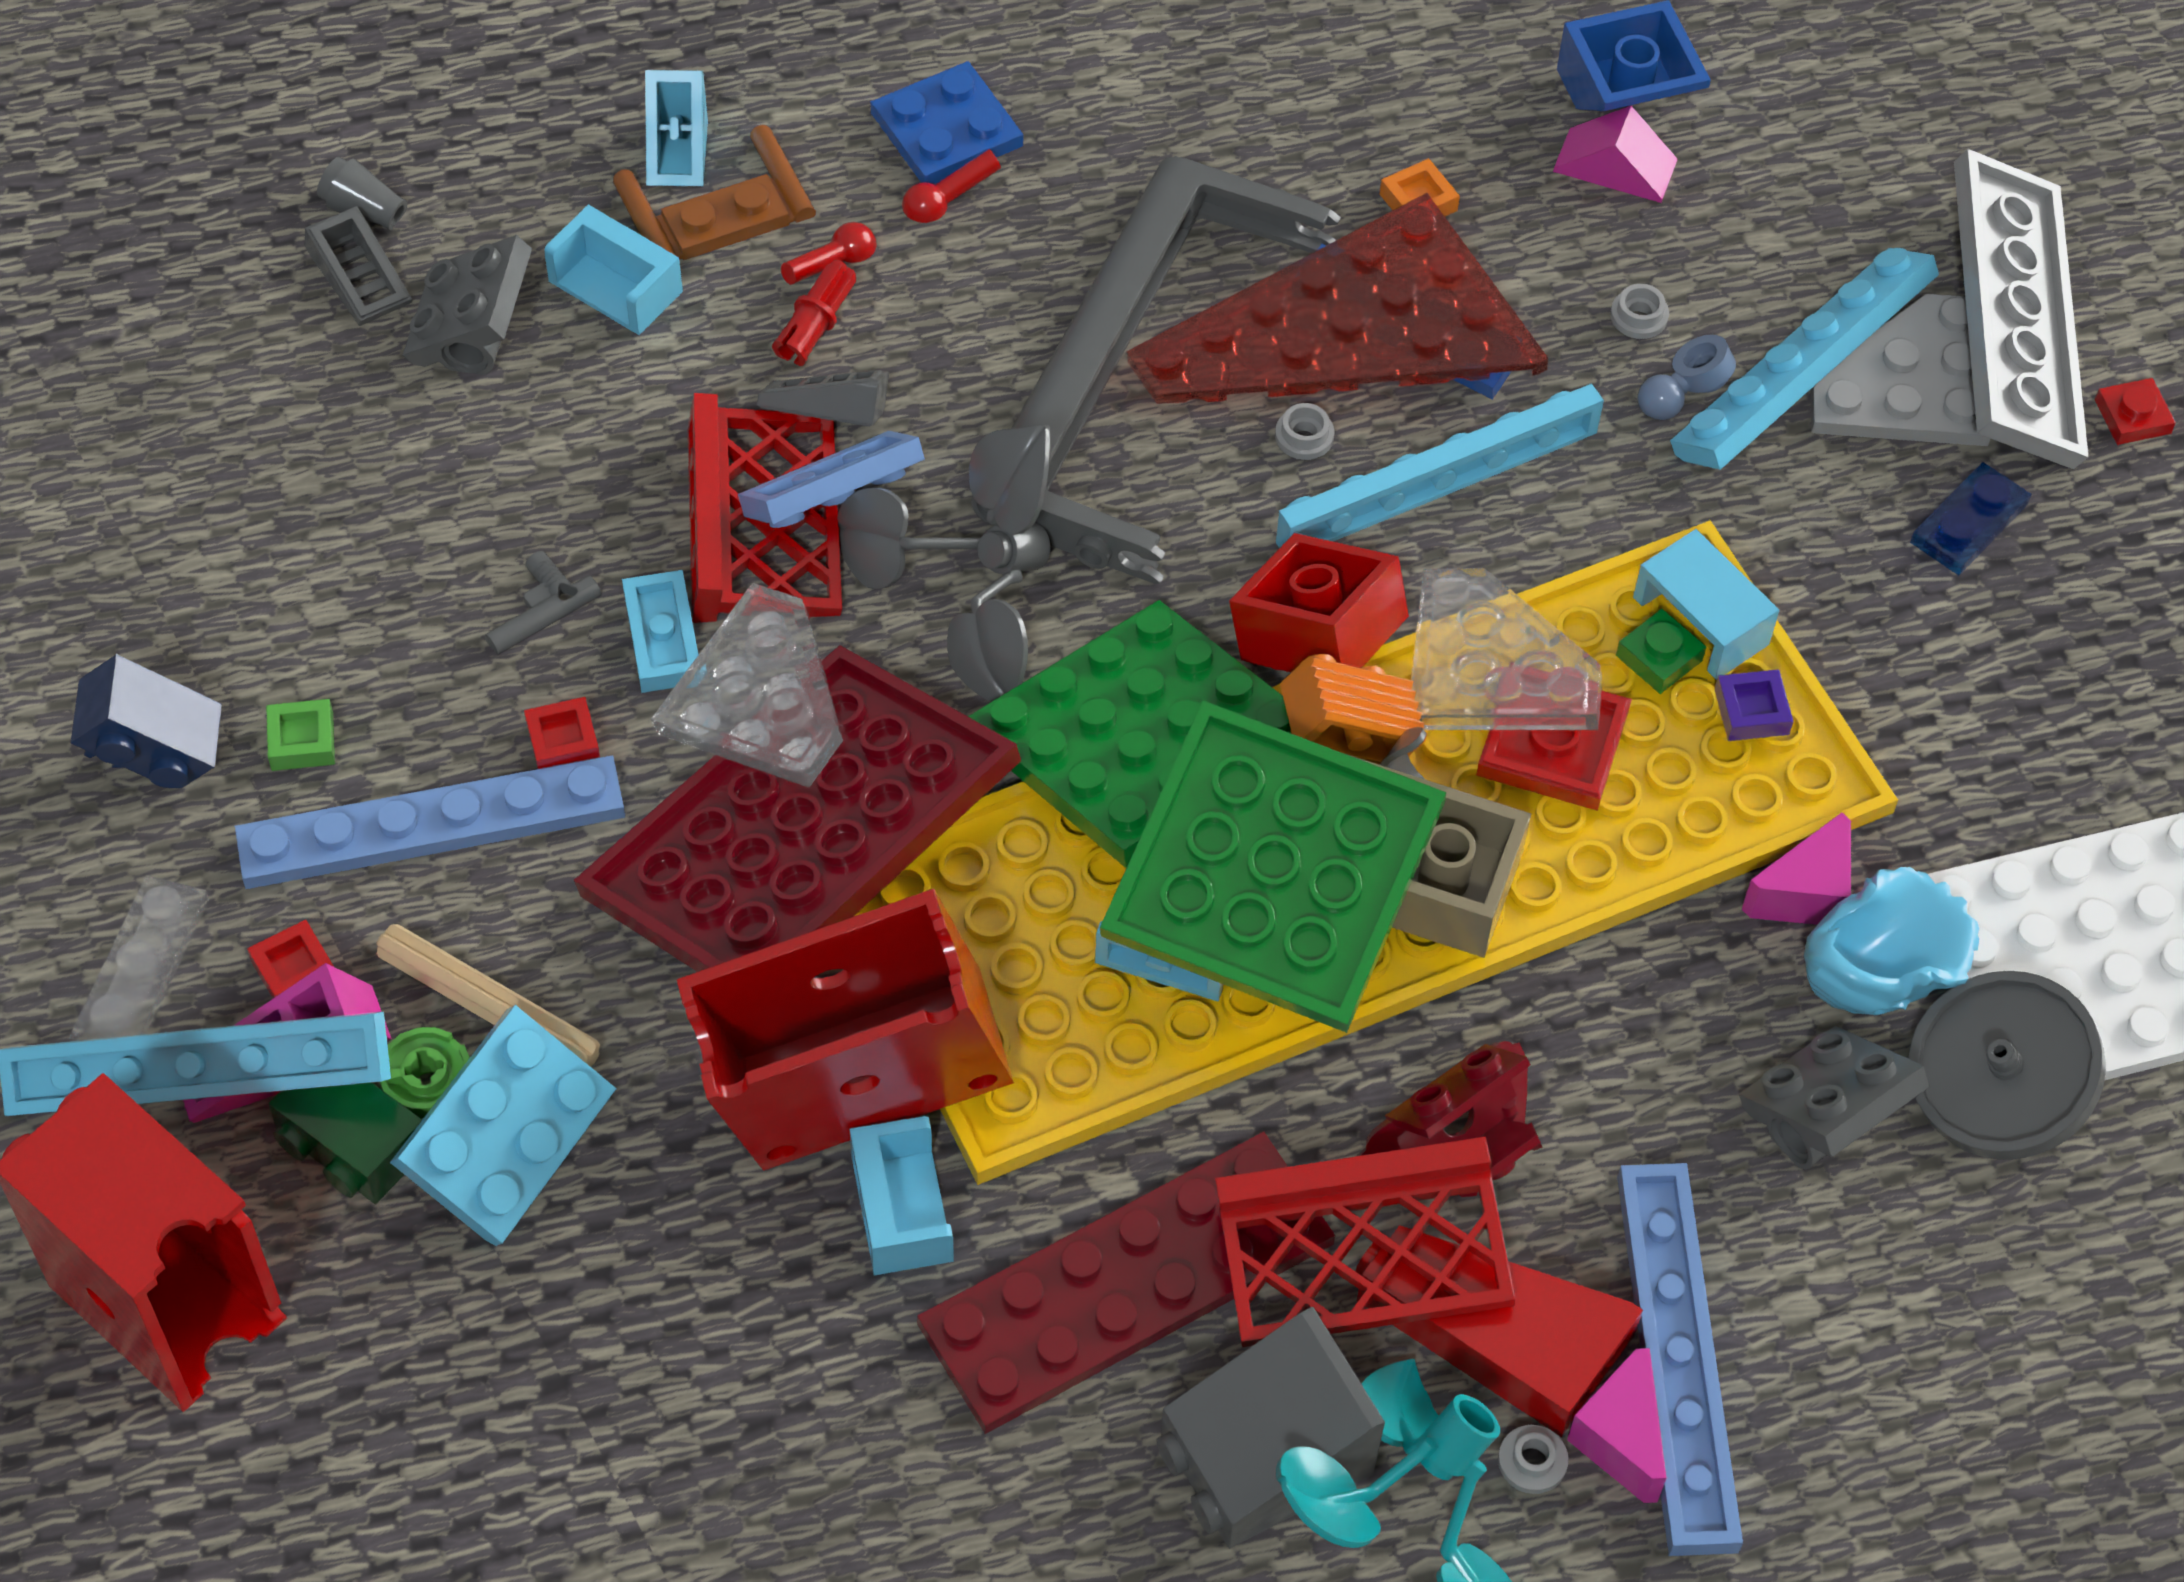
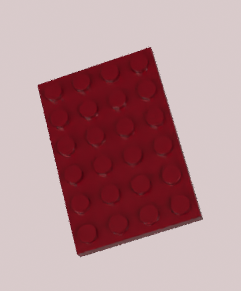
M839 645L577 876L574 882L580 897L699 972L854 917L1021 762L1018 747L1013 741Z

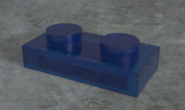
M1982 462L1913 532L1910 543L1959 576L2028 505L2032 494Z

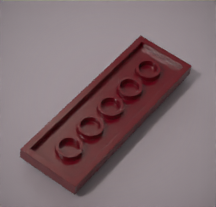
M1265 1132L1248 1139L917 1315L918 1327L985 1434L1234 1299L1217 1201L1215 1178L1288 1167ZM1323 1216L1315 1217L1302 1234L1323 1250L1334 1245L1336 1236ZM1299 1219L1285 1221L1284 1223L1293 1228ZM1266 1225L1237 1229L1240 1250L1263 1266L1285 1239ZM1294 1245L1274 1273L1279 1275L1311 1256ZM1243 1267L1248 1288L1256 1275Z

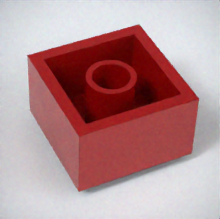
M1294 533L1229 600L1241 661L1290 673L1308 656L1319 654L1330 655L1337 663L1362 668L1409 617L1399 556Z

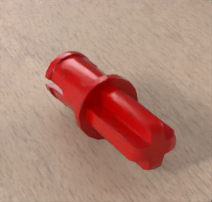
M840 260L832 261L831 264L824 268L809 293L797 298L794 303L795 312L792 318L772 344V349L778 357L790 361L796 353L797 357L794 360V364L799 366L805 364L813 347L825 330H832L837 323L835 313L856 283L857 277L854 270L847 267Z

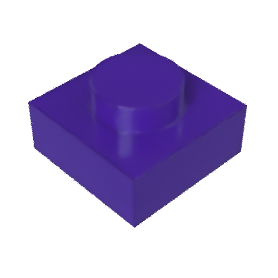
M1779 669L1718 676L1714 690L1728 741L1790 734L1793 717Z

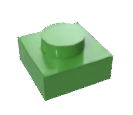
M330 699L266 705L268 760L272 771L335 765L334 722Z

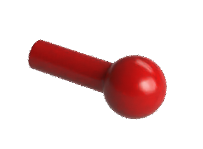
M988 149L935 185L927 182L913 185L906 191L903 197V212L911 220L920 223H929L940 219L945 214L948 203L1001 169L998 159Z
M845 223L837 228L830 243L781 265V274L788 284L793 285L822 272L832 261L840 260L850 263L865 261L876 250L875 235L870 228L862 223Z

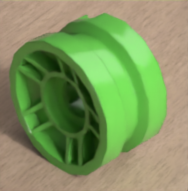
M436 1027L415 1028L399 1034L388 1044L391 1079L381 1081L379 1085L381 1090L423 1120L470 1057L465 1045H460L453 1038L452 1033ZM426 1073L434 1074L431 1076V1083L428 1085H422L421 1079H418Z

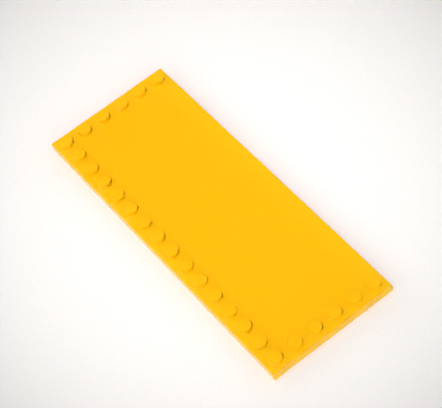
M1710 520L1383 644L1363 666H1377L1382 668L1385 674L1414 681L1411 690L1416 691L1414 700L1419 702L1417 711L1422 712L1420 721L1424 722L1423 730L1427 733L1425 742L1409 756V759L1415 769L1426 780L1531 813L1523 854L1485 958L1391 928L1347 1033L1224 984L1219 1002L1096 964V932L1100 922L1103 921L1126 868L1024 782L983 796L855 916L934 888L980 968L1014 1083L940 1109L977 1185L1775 862L1841 812L1851 820V830L1893 814L1898 799L1778 620L1776 621L1770 644L1725 675L1779 669L1793 717L1790 734L1728 741L1714 690L1717 680L1707 671L1714 645L1662 594L1644 606H1641L1633 598L1641 564L1695 529L1751 581ZM1660 609H1663L1707 648L1701 663L1663 693L1659 694L1616 656L1619 641ZM1511 665L1632 699L1598 811L1476 776L1478 763ZM1280 684L1272 687L1282 695Z

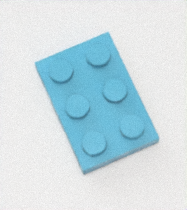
M514 1005L504 1012L390 1163L484 1240L497 1246L504 1242L616 1088L517 1005Z

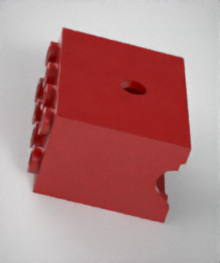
M934 888L676 979L682 1004L702 1053L703 1063L699 1065L706 1098L763 1171L850 1141L849 1129L916 1118L1014 1083L980 968ZM843 969L841 972L830 977L814 978L828 970Z
M104 1073L87 1087L77 1088L68 1094L54 1115L31 1134H24L15 1139L4 1151L0 1160V1185L49 1287L182 1412L187 1410L204 1394L202 1387L211 1379L205 1368V1358L215 1343L229 1337L242 1338L251 1343L259 1335L267 1337L287 1319L286 1315L278 1308L281 1300L253 1223L242 1211L246 1206L245 1201Z

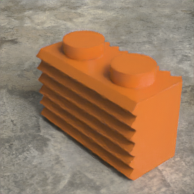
M1319 654L1308 656L1280 683L1292 734L1380 765L1406 730L1414 727H1424V722L1420 721L1422 712L1417 711L1419 702L1414 700L1416 691L1411 690L1414 681L1385 674V671L1377 666L1358 668L1337 663L1330 655ZM1426 738L1416 749L1407 753L1408 757L1425 742Z

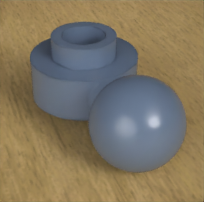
M1703 335L1684 344L1673 358L1672 366L1675 372L1672 375H1654L1643 382L1638 392V405L1647 416L1666 420L1679 414L1684 405L1685 393L1688 391L1693 393H1709L1720 389L1726 384L1736 368V360L1726 340L1718 335Z

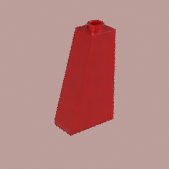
M1399 1225L1390 1239L1400 1245L1412 1229ZM1422 1233L1409 1252L1441 1272L1460 1245ZM1373 1242L1362 1256L1355 1272L1372 1283L1392 1255ZM1470 1251L1449 1278L1470 1293L1497 1289L1494 1268ZM1508 1261L1516 1299L1515 1306L1393 1325L1562 1437L1572 1424L1574 1416L1587 1403L1635 1336L1643 1309L1630 1301ZM1401 1262L1381 1289L1399 1302L1408 1303L1419 1301L1432 1282ZM1441 1289L1435 1298L1451 1295ZM1358 1290L1357 1302L1364 1294L1361 1290ZM1373 1299L1367 1308L1382 1307L1383 1305Z

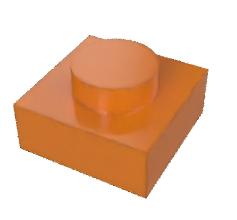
M1429 158L1381 179L1379 195L1409 232L1458 211L1460 195Z

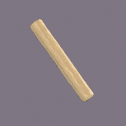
M392 924L385 933L380 935L376 943L379 958L491 1024L495 1025L507 1009L517 1005L590 1067L598 1059L600 1047L598 1040L398 924Z

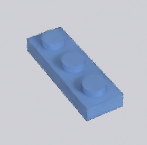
M887 431L739 493L738 497L744 517L769 523L772 528L786 527L805 518V510L819 504L822 506L841 504L847 497L855 493V489L866 484L879 485L896 481L906 474L904 468L923 461L925 458L919 437Z

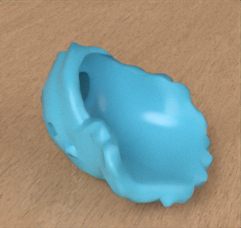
M1900 867L1896 870L1880 869L1872 878H1866L1861 892L1851 894L1837 903L1809 934L1804 951L1807 978L1815 995L1833 1008L1843 1009L1855 1014L1880 1015L1898 1009L1906 1010L1909 1003L1927 997L1933 990L1953 988L1967 982L1969 978L1967 973L1971 969L1974 959L1973 951H1978L1980 940L1978 937L1979 925L1974 918L1967 914V901L1963 897L1952 896L1950 886L1946 882L1935 884L1927 873L1916 872L1911 867Z

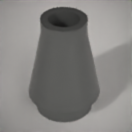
M336 157L332 160L322 174L317 187V196L326 201L327 209L341 213L357 206L366 221L379 224L390 231L402 218L407 209V200L396 195L355 158L347 161L341 157Z

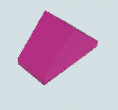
M1628 106L1571 127L1553 172L1662 203L1676 166L1677 158L1632 106Z
M1841 812L1751 879L1741 910L1754 919L1818 925L1837 903L1851 895V820Z
M1650 1348L1635 1349L1577 1412L1567 1438L1568 1442L1643 1503H1657L1667 1479Z

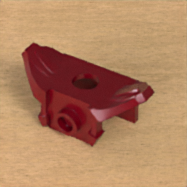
M1500 1041L1490 1045L1484 1044L1468 1054L1462 1061L1427 1086L1419 1089L1409 1099L1386 1114V1119L1370 1132L1366 1138V1147L1357 1156L1486 1136L1491 1159L1490 1171L1492 1181L1509 1174L1514 1169L1516 1160L1530 1150L1535 1151L1543 1148L1532 1122L1525 1124L1528 1067L1531 1064L1525 1056L1520 1043L1512 1044L1509 1041ZM1468 1111L1467 1122L1459 1132L1447 1134L1443 1130V1128ZM1478 1192L1461 1194L1460 1196L1474 1197L1477 1196Z

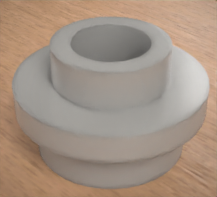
M1633 284L1626 287L1616 296L1612 303L1610 317L1615 328L1622 334L1636 339H1648L1657 336L1665 329L1669 318V308L1663 294L1657 288L1648 284ZM1640 311L1646 315H1638L1633 312Z
M1299 403L1291 406L1279 418L1275 429V439L1279 448L1290 457L1301 460L1316 459L1326 454L1333 445L1335 435L1334 425L1329 419L1328 414L1321 407L1311 403ZM1308 431L1311 432L1313 435L1303 436L1297 434V432Z
M1525 1425L1512 1430L1504 1438L1498 1453V1465L1502 1476L1512 1487L1529 1494H1541L1554 1489L1563 1480L1568 1467V1452L1561 1438L1550 1429L1538 1425ZM1529 1448L1537 1449L1544 1454L1546 1462L1540 1465L1530 1464L1523 1458L1522 1452Z

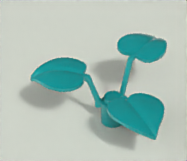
M1407 1359L1384 1366L1370 1374L1362 1382L1363 1388L1385 1421L1381 1441L1391 1446L1403 1447L1407 1454L1406 1457L1366 1488L1357 1489L1352 1477L1339 1462L1315 1448L1294 1447L1287 1450L1278 1460L1276 1480L1281 1485L1288 1503L1302 1522L1325 1540L1349 1548H1358L1370 1544L1381 1531L1378 1519L1365 1503L1373 1501L1420 1462L1429 1473L1442 1480H1450L1453 1476H1464L1441 1544L1440 1553L1447 1563L1443 1564L1437 1571V1582H1512L1504 1570L1482 1550L1466 1543L1460 1544L1457 1547L1458 1536L1476 1483L1487 1471L1485 1465L1478 1459L1499 1436V1423L1494 1414L1483 1403L1464 1394L1455 1396L1438 1415L1422 1384L1415 1359Z

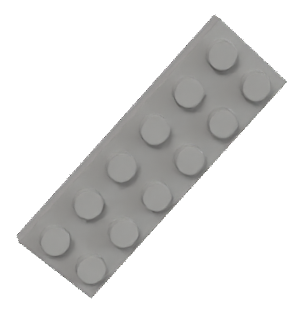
M1967 149L1954 161L1977 434L2075 469L2089 456L2061 188L2057 184Z

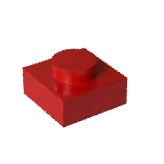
M2153 378L2098 389L2095 402L2117 445L2172 434L2176 422Z
M586 697L524 710L537 769L600 758Z
M306 919L247 948L250 960L272 998H275L325 963L334 967Z

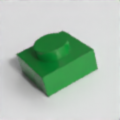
M1660 609L1619 641L1616 656L1661 694L1703 661L1707 647L1666 611Z

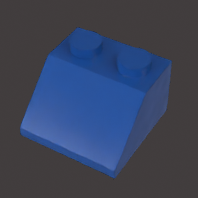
M1669 0L1566 22L1564 24L1557 71L1576 109L1607 111L1706 89L1710 86L1711 79Z

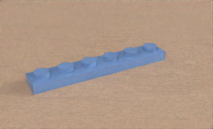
M612 755L236 825L235 831L242 879L245 889L621 819L625 818V812L614 757Z
M1687 1163L1621 1165L1617 1181L1634 1304L1643 1309L1638 1324L1640 1349L1650 1348L1667 1477L1660 1495L1669 1556L1739 1553L1742 1547L1743 1539Z

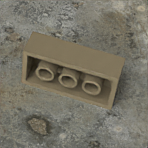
M1360 759L1446 792L1445 804L1392 928L1485 958L1523 854L1531 813Z

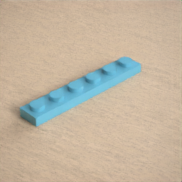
M1888 248L1878 254L1867 268L1852 281L1844 284L1838 290V293L1817 312L1805 318L1802 325L1783 342L1770 349L1758 364L1742 378L1730 384L1728 390L1704 411L1695 415L1690 423L1670 440L1674 454L1684 462L1721 470L1939 275L1934 255L1907 251L1903 248Z
M1592 383L1572 392L1562 391L1550 397L1545 403L1520 413H1507L1493 424L1471 433L1453 435L1443 444L1417 455L1406 454L1385 468L1365 476H1352L1343 481L1338 487L1313 497H1300L1291 502L1286 508L1279 510L1276 544L1280 548L1294 533L1336 541L1597 433L1604 400Z
M384 1012L0 1049V1079L5 1116L56 1112L68 1094L77 1088L87 1087L102 1073L108 1076L137 1104L381 1082L391 1079Z

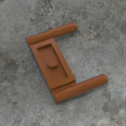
M767 125L754 127L750 133V138L772 178H769L768 174H764L661 208V215L656 216L632 171L623 169L618 171L613 177V184L639 234L679 257V260L683 259V261L789 226L794 221L798 223L813 218L816 215V211L772 130Z

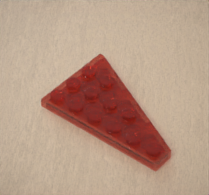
M1428 193L1419 196L1126 351L1128 364L1156 404L1185 403L1193 399H1201L1206 402L1227 401V395L1267 391L1268 397L1315 394L1323 389H1334L1339 392L1358 390V384L1399 381V387L1447 383L1455 378H1464L1470 381L1490 379V373L1532 370V376H1535L1548 369L1547 355Z

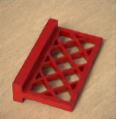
M694 393L687 427L692 622H716L718 613L790 617L841 616L842 591L837 518L838 505L822 506L819 504L805 510V518L800 522L786 527L772 528L769 523L744 517L738 497L739 493L729 486V482L744 471L760 485L775 479L770 472L757 462L772 449L793 465L784 474L834 454V421L780 411L718 407V394ZM728 428L751 430L762 441L746 453L728 438ZM820 432L821 445L805 456L785 439L793 433ZM728 458H730L734 462L730 466ZM730 506L736 510L732 514H730ZM822 508L824 511V518L817 513ZM745 519L766 536V538L750 550L731 535V530ZM804 523L809 524L825 536V542L811 553L807 552L789 536ZM776 545L797 562L795 566L781 577L760 560L762 556ZM731 555L737 559L734 563H731ZM825 556L826 567L819 562ZM747 568L768 585L759 594L732 593V580ZM806 572H809L827 585V598L804 597L791 584Z
M1486 1136L1215 1178L1217 1201L1242 1348L1255 1345L1293 1317L1311 1307H1314L1329 1333L1336 1334L1515 1306L1516 1299L1490 1171L1491 1159ZM1479 1192L1483 1215L1469 1234H1466L1437 1214L1450 1196ZM1434 1199L1429 1207L1419 1202ZM1400 1204L1420 1217L1400 1245L1370 1225L1383 1206ZM1367 1209L1361 1218L1351 1212ZM1333 1214L1352 1227V1230L1333 1255L1302 1235L1315 1217ZM1299 1219L1293 1228L1284 1223L1285 1221ZM1429 1224L1460 1244L1441 1272L1409 1252ZM1266 1225L1285 1239L1263 1266L1240 1250L1237 1229ZM1485 1229L1490 1249L1477 1241ZM1361 1235L1392 1255L1372 1283L1342 1263V1260ZM1294 1245L1325 1265L1304 1293L1274 1273ZM1470 1251L1494 1268L1497 1289L1470 1293L1449 1278ZM1401 1262L1432 1282L1419 1301L1401 1303L1381 1289ZM1243 1267L1256 1275L1248 1288ZM1333 1272L1364 1292L1350 1312L1333 1314L1313 1300ZM1265 1283H1268L1296 1303L1282 1322L1253 1326L1249 1304ZM1441 1289L1451 1295L1435 1298ZM1373 1299L1383 1305L1382 1307L1367 1309Z

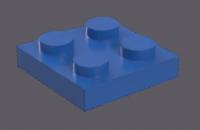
M969 61L870 101L872 116L921 183L935 184L940 182L988 149L997 158L1023 146V133Z

